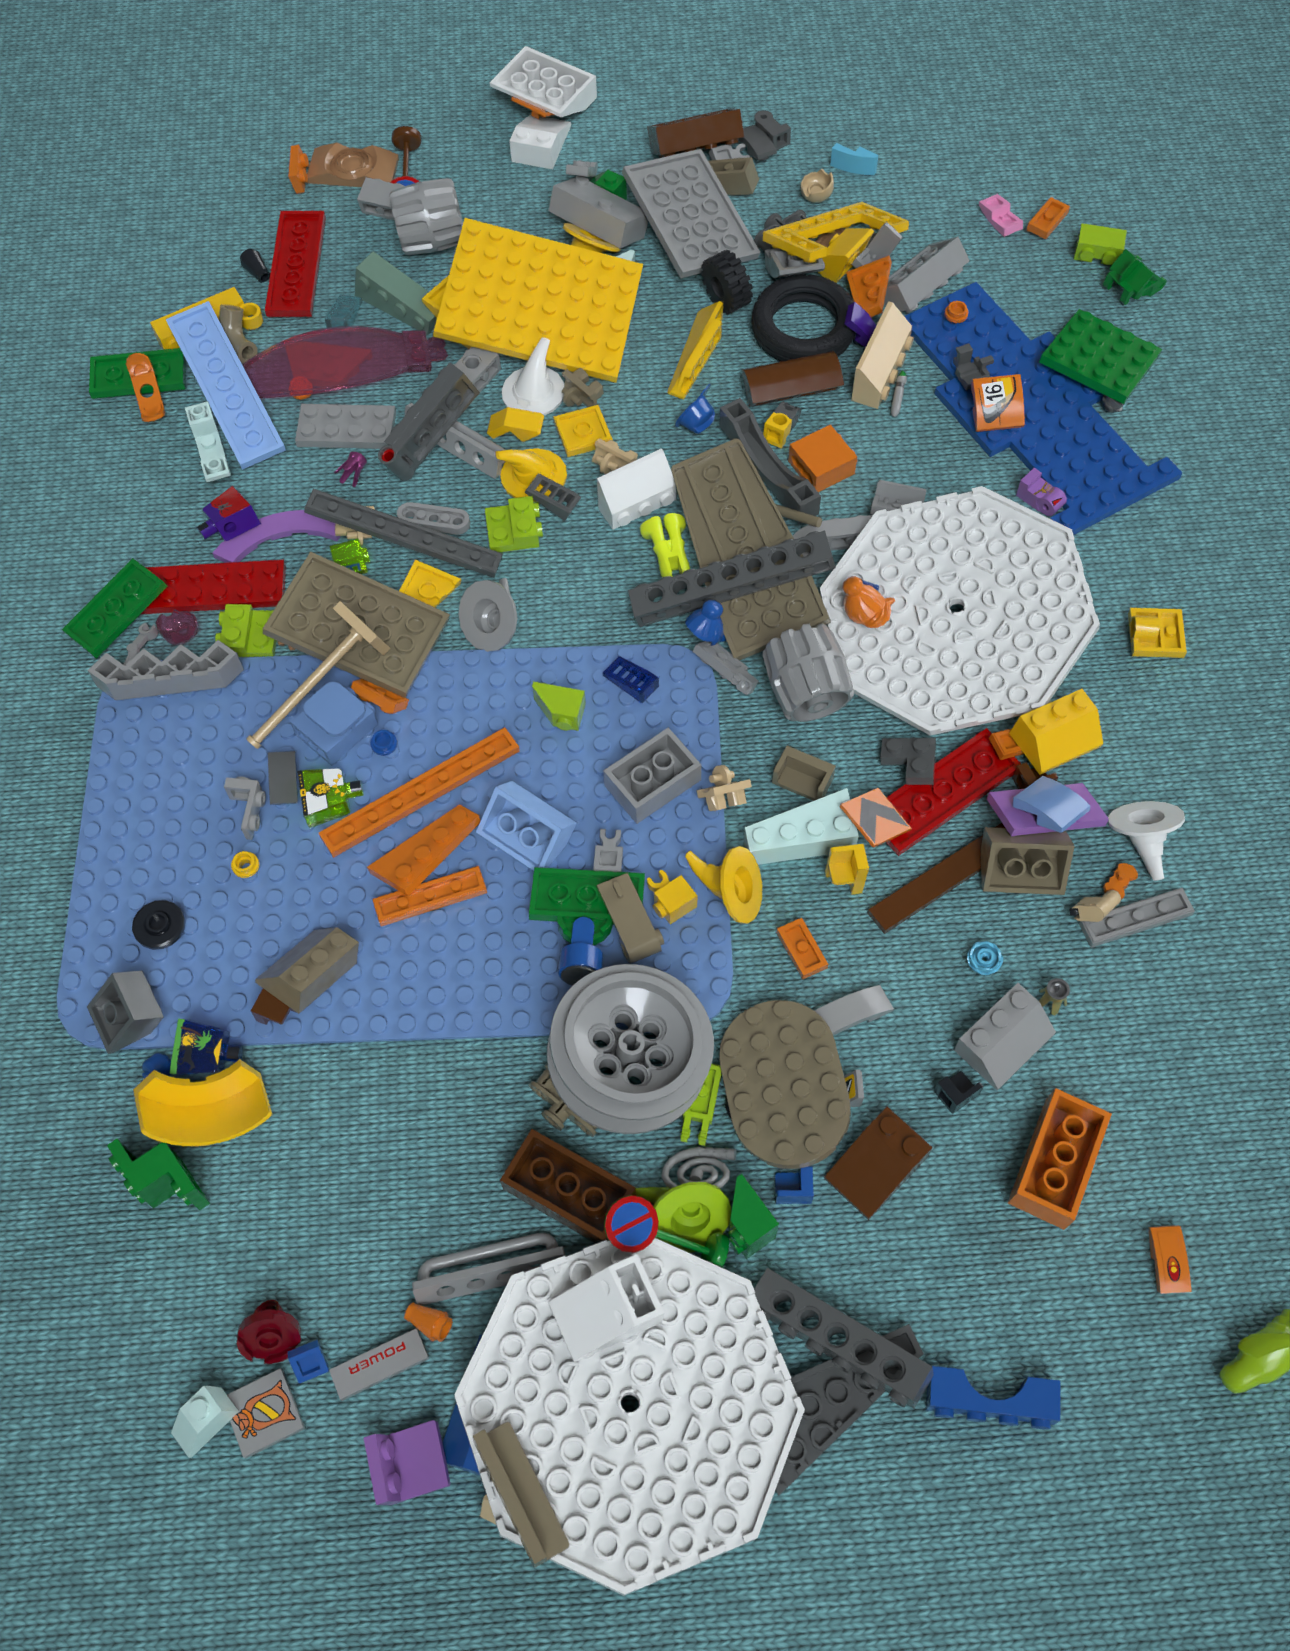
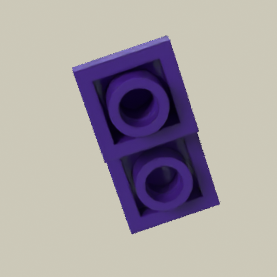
M853 302L848 305L845 325L856 332L855 341L866 348L876 325L870 315L860 305Z

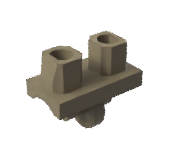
M581 367L572 373L568 369L562 372V376L565 378L564 388L562 389L564 394L563 403L566 406L570 407L574 404L580 406L582 403L587 407L597 405V400L604 394L603 386L597 380L587 386L585 383L589 381V377Z

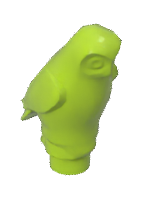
M1284 1309L1280 1315L1275 1316L1272 1322L1267 1323L1263 1329L1239 1341L1237 1346L1239 1352L1236 1358L1226 1364L1219 1374L1223 1385L1232 1393L1246 1392L1258 1385L1271 1383L1290 1371V1309Z

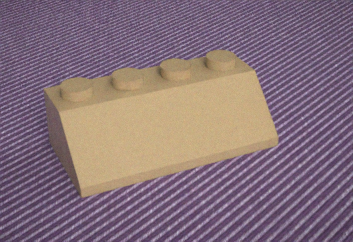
M888 301L855 371L851 401L876 409L879 408L882 400H887L890 392L889 385L890 383H895L898 375L897 368L903 366L906 357L905 351H910L914 337H911L912 325L893 302Z

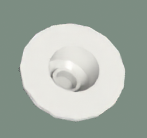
M541 338L526 365L513 372L505 380L502 387V398L506 407L538 412L545 416L553 412L562 403L564 381L558 373L546 367L545 360L550 343L549 339Z
M1156 801L1135 802L1113 810L1108 816L1109 826L1116 832L1129 835L1132 844L1142 858L1153 881L1163 880L1164 873L1161 857L1163 855V841L1166 840L1167 833L1180 828L1185 822L1184 811L1178 806Z

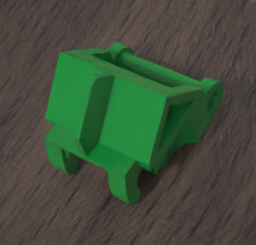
M1125 249L1109 268L1111 272L1107 274L1103 286L1109 290L1113 282L1119 284L1123 288L1120 301L1127 305L1130 297L1134 300H1138L1142 296L1151 297L1166 285L1167 280L1163 277L1160 278L1142 262V258L1139 255H1135Z

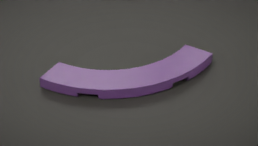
M304 510L286 511L260 518V525L229 541H223L214 550L213 556L224 563L240 562L246 555L258 548L257 545L269 539L273 541L292 536V533H307V535L321 536L334 541H338L341 536H335V523L304 513Z

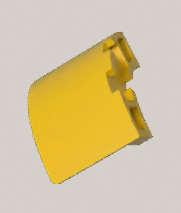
M241 1059L227 1069L207 1076L205 1081L190 1082V1079L170 1077L153 1070L133 1089L142 1134L171 1145L204 1146L225 1142L255 1129L272 1115L261 1073Z

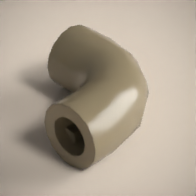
M220 305L219 322L240 362L243 364L252 363L256 359L258 352L256 345L247 340L243 334L242 320L244 309L233 305Z

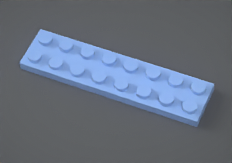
M205 302L166 319L241 469L243 470L286 451L278 432L210 302Z

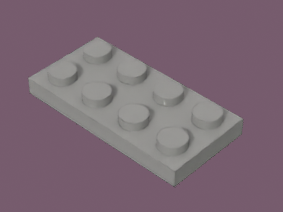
M301 404L295 438L296 446L381 449L387 445L384 441L390 435L395 425L396 408L389 405Z

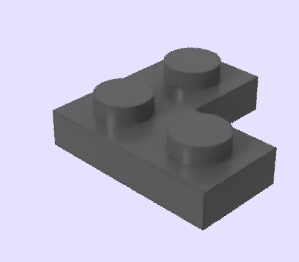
M882 738L881 765H907L906 785H934L936 738Z

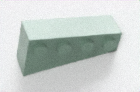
M374 251L370 253L356 267L355 297L426 335L433 331L437 318L422 302V298L429 291Z

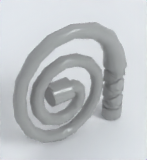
M699 1146L679 1151L670 1157L663 1166L661 1178L670 1189L678 1186L670 1180L669 1171L675 1164L689 1160L680 1166L677 1171V1178L681 1184L687 1182H706L722 1188L729 1180L730 1171L726 1164L719 1160H736V1148H703ZM700 1165L692 1169L689 1180L684 1178V1173L687 1169ZM709 1165H714L723 1172V1177L716 1183L714 1182L718 1178V1172L713 1166ZM703 1172L711 1173V1177L702 1180Z

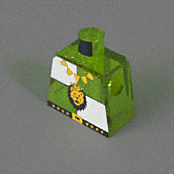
M341 769L297 771L303 815L309 828L348 815L350 813L349 799L364 796L361 780L346 783Z

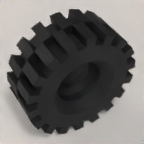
M723 250L703 261L701 265L703 270L701 271V276L704 277V280H702L703 285H706V292L710 294L712 303L723 302V313L729 315L752 301L753 293L750 290L753 288L752 284L749 283L750 277L746 275V268L741 265V260L739 257L736 258L735 253H730V250Z

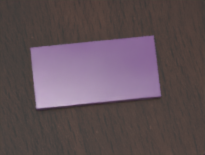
M1083 783L1065 785L1090 805V811L1066 830L1106 826L1109 818ZM1024 789L989 792L987 801L1011 836L1055 832L1054 830L1037 825V815L1013 807V797Z

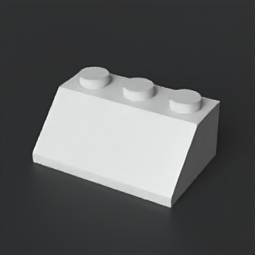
M662 449L597 478L599 511L613 530L620 526H625L641 516H646L662 506H668L676 500V484Z

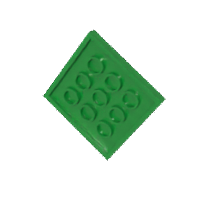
M1079 309L1044 351L1039 363L1125 404L1158 359L1162 349L1155 346L1152 342L1144 341L1131 332L1124 331L1108 321H1103L1093 316L1090 312Z

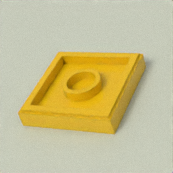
M599 405L553 416L555 427L567 457L595 450V441L599 438L605 442L613 441Z

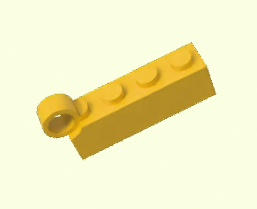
M232 287L151 321L150 324L163 350L180 347L166 319L209 301L219 320L220 305H233L244 309L242 327L253 330L260 327L263 323L260 307L255 303L244 304L236 288Z

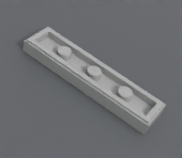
M1179 888L1113 909L1099 922L1080 921L1079 925L1092 948L1192 916L1195 910L1184 889Z

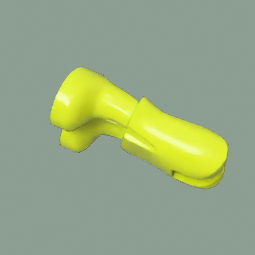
M668 513L663 518L664 527L668 532L670 540H665L663 525L659 516L649 518L640 525L642 537L653 541V551L657 555L662 578L666 576L673 577V570L679 569V573L683 574V572L690 569L684 550L685 541L681 536V532L686 528V521L684 516L676 513Z

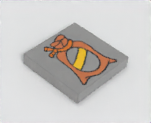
M281 1368L227 1394L239 1411L230 1422L245 1459L305 1429L286 1376Z

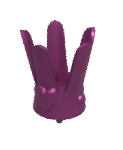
M350 452L347 461L334 472L338 473L342 468L345 470L339 482L341 484L345 483L352 472L355 471L352 486L355 488L361 470L366 465L367 460L362 453Z

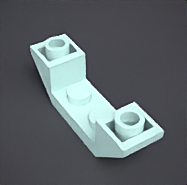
M208 401L185 407L200 454V462L206 482L231 476Z

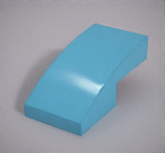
M838 143L832 147L830 166L855 174L874 175L876 173L877 154L862 147L853 151Z

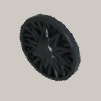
M166 900L153 901L144 905L136 913L132 923V932L135 939L143 947L152 950L164 949L173 945L181 937L185 929V917L182 910L175 903Z

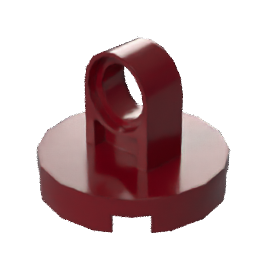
M267 1300L261 1303L254 1313L246 1317L239 1325L236 1345L239 1353L247 1360L253 1361V1357L264 1359V1364L282 1362L288 1358L287 1352L295 1349L300 1343L301 1328L298 1320L291 1314L284 1312L276 1300Z

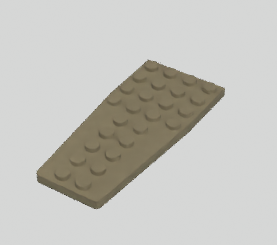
M733 439L672 466L671 471L700 568L706 567L715 561H726L738 554H749L761 547H772L781 544L787 539H794L740 439ZM779 560L775 564L780 565L784 563L785 560ZM755 567L750 572H757L760 567ZM729 575L726 580H731L736 575ZM812 576L720 603L723 607V613L720 616L723 622V633L733 657L739 660L764 651L771 639L781 638V633L788 629L796 631L801 629L803 624L810 623L811 627H816L819 624L826 625L831 623ZM711 582L705 583L706 587L711 584Z

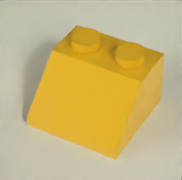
M846 228L840 235L836 233L828 244L826 257L822 258L825 263V269L818 273L824 278L838 283L846 272L853 267V261L865 250L874 230L871 228Z

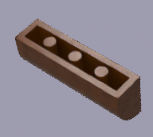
M834 351L741 370L749 407L837 390L844 386L840 362Z

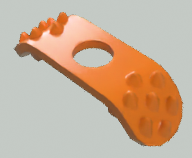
M134 353L127 358L126 366L136 394L141 419L143 422H155L165 415V408L154 369L148 356ZM144 385H151L153 387L154 393L151 397L145 398L141 395V388Z

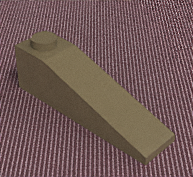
M752 157L708 161L727 194H753L759 181V176Z

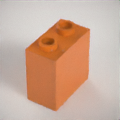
M830 424L791 443L788 462L800 477L808 479L814 488L820 492L854 475L857 456Z

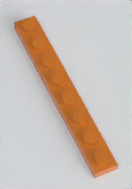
M504 727L319 832V836L334 858L520 752L519 746Z

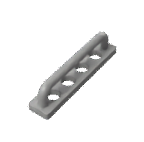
M410 403L405 406V415L407 410L414 404ZM456 421L446 433L447 440L442 438L438 442V446L490 477L496 479L501 475L502 464L506 461L497 459L495 452L505 449L464 424ZM459 441L465 446V451L460 448ZM477 452L483 456L484 462L478 458Z
M536 1233L435 1257L425 1261L420 1266L417 1275L418 1281L412 1282L413 1294L417 1304L422 1306L505 1286L511 1275L541 1266L530 1267L532 1265L543 1264L565 1256L564 1248L559 1247L556 1239L550 1234ZM544 1245L547 1249L444 1275L429 1277L430 1273L437 1269L525 1248ZM511 1271L507 1274H501L502 1272Z

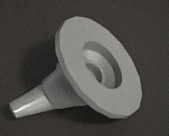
M506 578L500 579L499 583L491 580L475 582L466 589L460 600L458 612L460 627L466 639L477 649L487 652L500 650L510 642L516 631L518 619L516 605L510 595Z

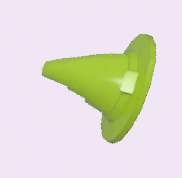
M687 1182L671 1189L668 1187L636 1188V1196H640L654 1204L653 1207L657 1212L659 1230L705 1245L707 1239L713 1233H724L729 1225L732 1212L729 1199L719 1187L706 1182ZM655 1237L685 1252H695L689 1248Z

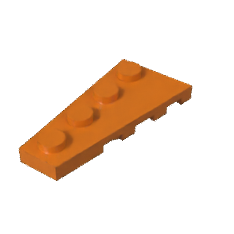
M459 804L373 862L367 869L371 875L404 895L409 896L480 824V817Z

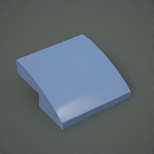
M1045 776L1040 777L1013 797L1014 808L1037 815V825L1060 833L1090 811V805L1076 792Z

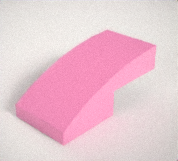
M996 194L979 201V207L985 217L1004 237L1023 229V220L1010 212V203L1000 195Z

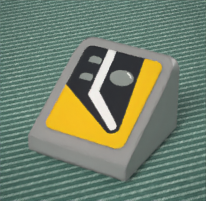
M855 1070L844 1075L851 1107H860L864 1099L862 1072Z

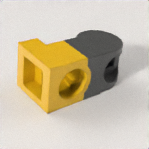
M784 401L779 404L764 424L763 435L769 444L782 449L786 443L787 436L799 420L801 408L792 406Z

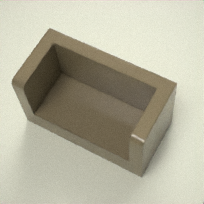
M786 746L773 771L772 784L815 801L825 797L834 779L836 766Z

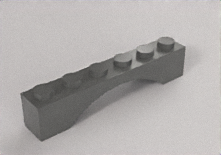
M738 398L720 407L719 427L730 441L740 439L761 479L784 507L810 515H818L821 495L808 479L793 473L778 458L765 439L753 412L744 401Z

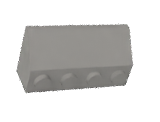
M959 237L929 244L891 274L888 280L884 305L886 306L888 301L893 302L900 312L906 311V313H909L919 306L918 303L931 297L934 294L933 290L946 285L949 282V277L962 272L963 266L970 260Z

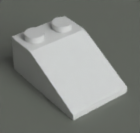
M529 115L515 127L510 138L512 162L553 170L571 127V122L541 116L540 119H536Z

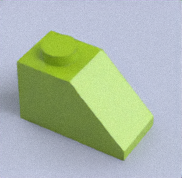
M533 681L534 700L550 723L561 730L579 731L586 706L585 691Z

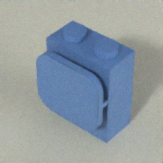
M338 681L327 683L305 702L304 711L291 721L296 736L331 766L378 725L374 715L376 711L367 701L364 703L360 701L357 694L349 686L345 688Z

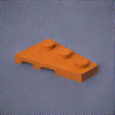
M890 255L846 272L854 302L860 305L871 318L883 312L892 264Z

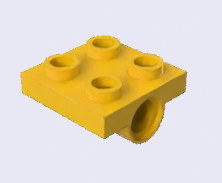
M1129 609L1128 620L1132 656L1185 657L1187 650L1182 609Z

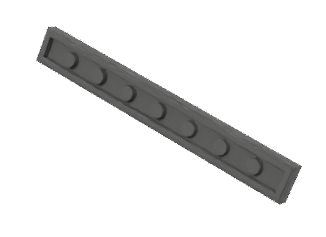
M314 488L304 508V513L493 578H495L502 560V553Z

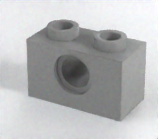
M476 347L467 349L463 357L456 364H453L468 377L479 392L501 370L499 353Z

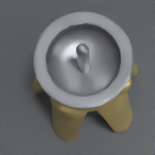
M1052 979L1047 984V987L1040 990V993L1045 991V994L1039 1000L1042 1007L1049 1001L1053 1002L1052 1015L1058 1014L1062 1001H1064V1006H1067V996L1070 993V987L1063 979Z

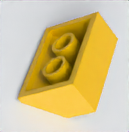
M1083 689L1021 715L1009 733L1039 775L1103 745L1098 708Z

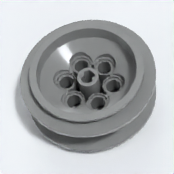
M636 964L613 965L596 970L580 979L567 991L558 1004L548 1039V1071L554 1088L562 1101L574 1114L585 1122L613 1133H647L674 1122L694 1103L712 1064L714 1036L709 1017L696 995L681 981L666 972L648 966ZM624 1023L628 1026V1029H618L615 1024ZM651 1032L656 1038L647 1039L643 1033ZM602 1040L607 1046L599 1048L593 1042ZM658 1059L662 1062L663 1066L656 1067L649 1060ZM607 1067L614 1074L607 1076L602 1074L599 1069ZM637 1077L641 1080L642 1084L633 1085L629 1082L628 1078Z

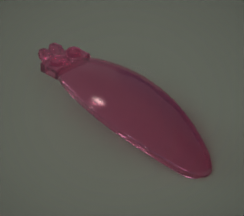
M339 326L306 332L281 341L243 363L242 366L259 398H275L317 394L356 387L390 378L406 371L431 372V361L446 360L448 354L446 349H444L446 346L444 339L431 337L427 340L425 330L402 331V333L374 327Z

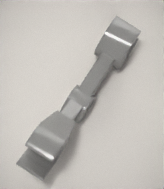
M146 622L139 627L138 631L140 634L126 647L128 656L123 663L124 666L140 652V649L147 641L157 637L158 631L154 624L151 629H149Z

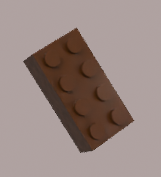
M733 108L647 126L651 153L658 155L659 158L676 155L675 152L677 151L679 153L696 150V147H700V149L718 147V142L725 145L738 142V138L744 137L740 109Z
M533 1129L527 1135L500 1179L503 1190L596 1244L605 1240L609 1241L606 1237L604 1222L605 1215L610 1206L619 1198L629 1195L636 1196V1187Z

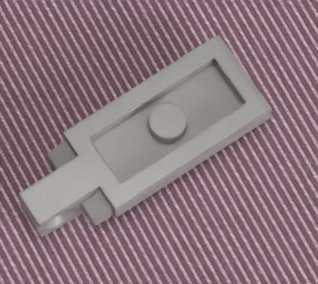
M704 641L695 645L693 652L700 657L701 661L719 672L722 678L736 685L737 690L746 695L754 692L759 681L748 673L749 667L739 659L734 658L730 652L718 643L711 646V642Z

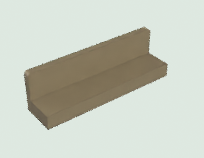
M506 1422L488 1433L483 1429L474 1434V1445L533 1567L536 1568L568 1549L570 1544L511 1424Z

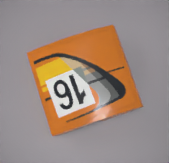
M1020 374L972 380L973 416L976 432L1024 427V399Z

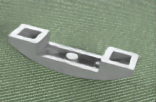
M878 985L839 998L814 1011L825 1020L834 1036L866 1020L869 1023L894 1011V1008L882 987Z

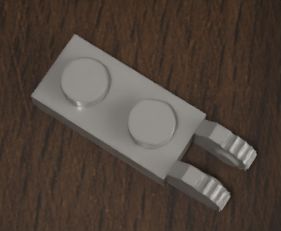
M573 160V165H566V174L595 177L598 164L597 162Z

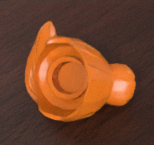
M851 576L844 581L843 591L846 593L844 597V610L853 622L863 624L868 628H878L889 621L891 606L895 602V598H884L878 590L870 585L863 584L862 580L856 576Z

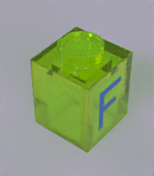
M359 538L330 546L335 563L359 574L368 573L366 563L370 562L366 547L361 548Z

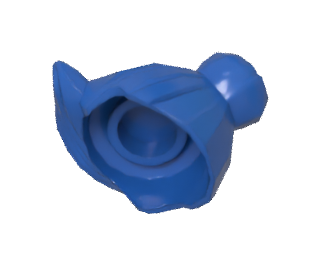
M708 600L704 602L701 609L695 610L685 620V624L690 631L699 639L711 642V646L726 641L723 633V622L720 617L723 613V607L718 601Z

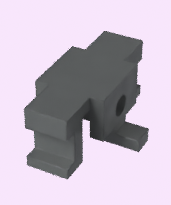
M970 344L956 347L958 355L953 360L956 366L955 374L965 390L970 389L972 391L971 382L973 379L991 377L986 366L993 364L994 359L992 355L981 359L978 356L971 363L973 349Z

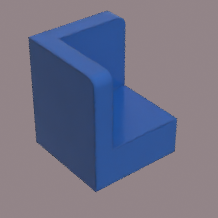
M813 1166L800 1168L799 1173L775 1174V1204H812L814 1197Z

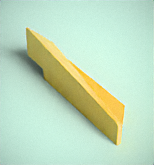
M718 301L698 311L667 393L669 395L684 400L722 336L723 302Z

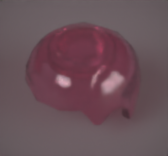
M174 609L172 615L166 617L160 614L155 622L161 637L172 645L189 642L197 635L199 629L195 615L189 611Z

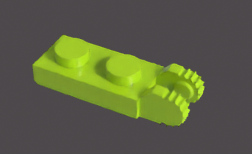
M711 1064L699 1095L691 1107L683 1114L684 1123L680 1141L687 1142L691 1132V1121L702 1123L698 1136L699 1145H706L709 1124H712L722 1074L720 1065Z

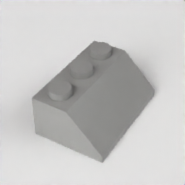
M1017 983L959 1038L954 1051L998 1091L1055 1035L1056 1031L1041 1003Z

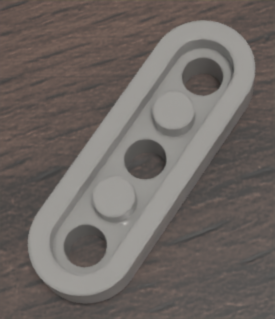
M407 502L402 504L397 510L398 518L441 533L460 535L470 528L469 515L462 509Z

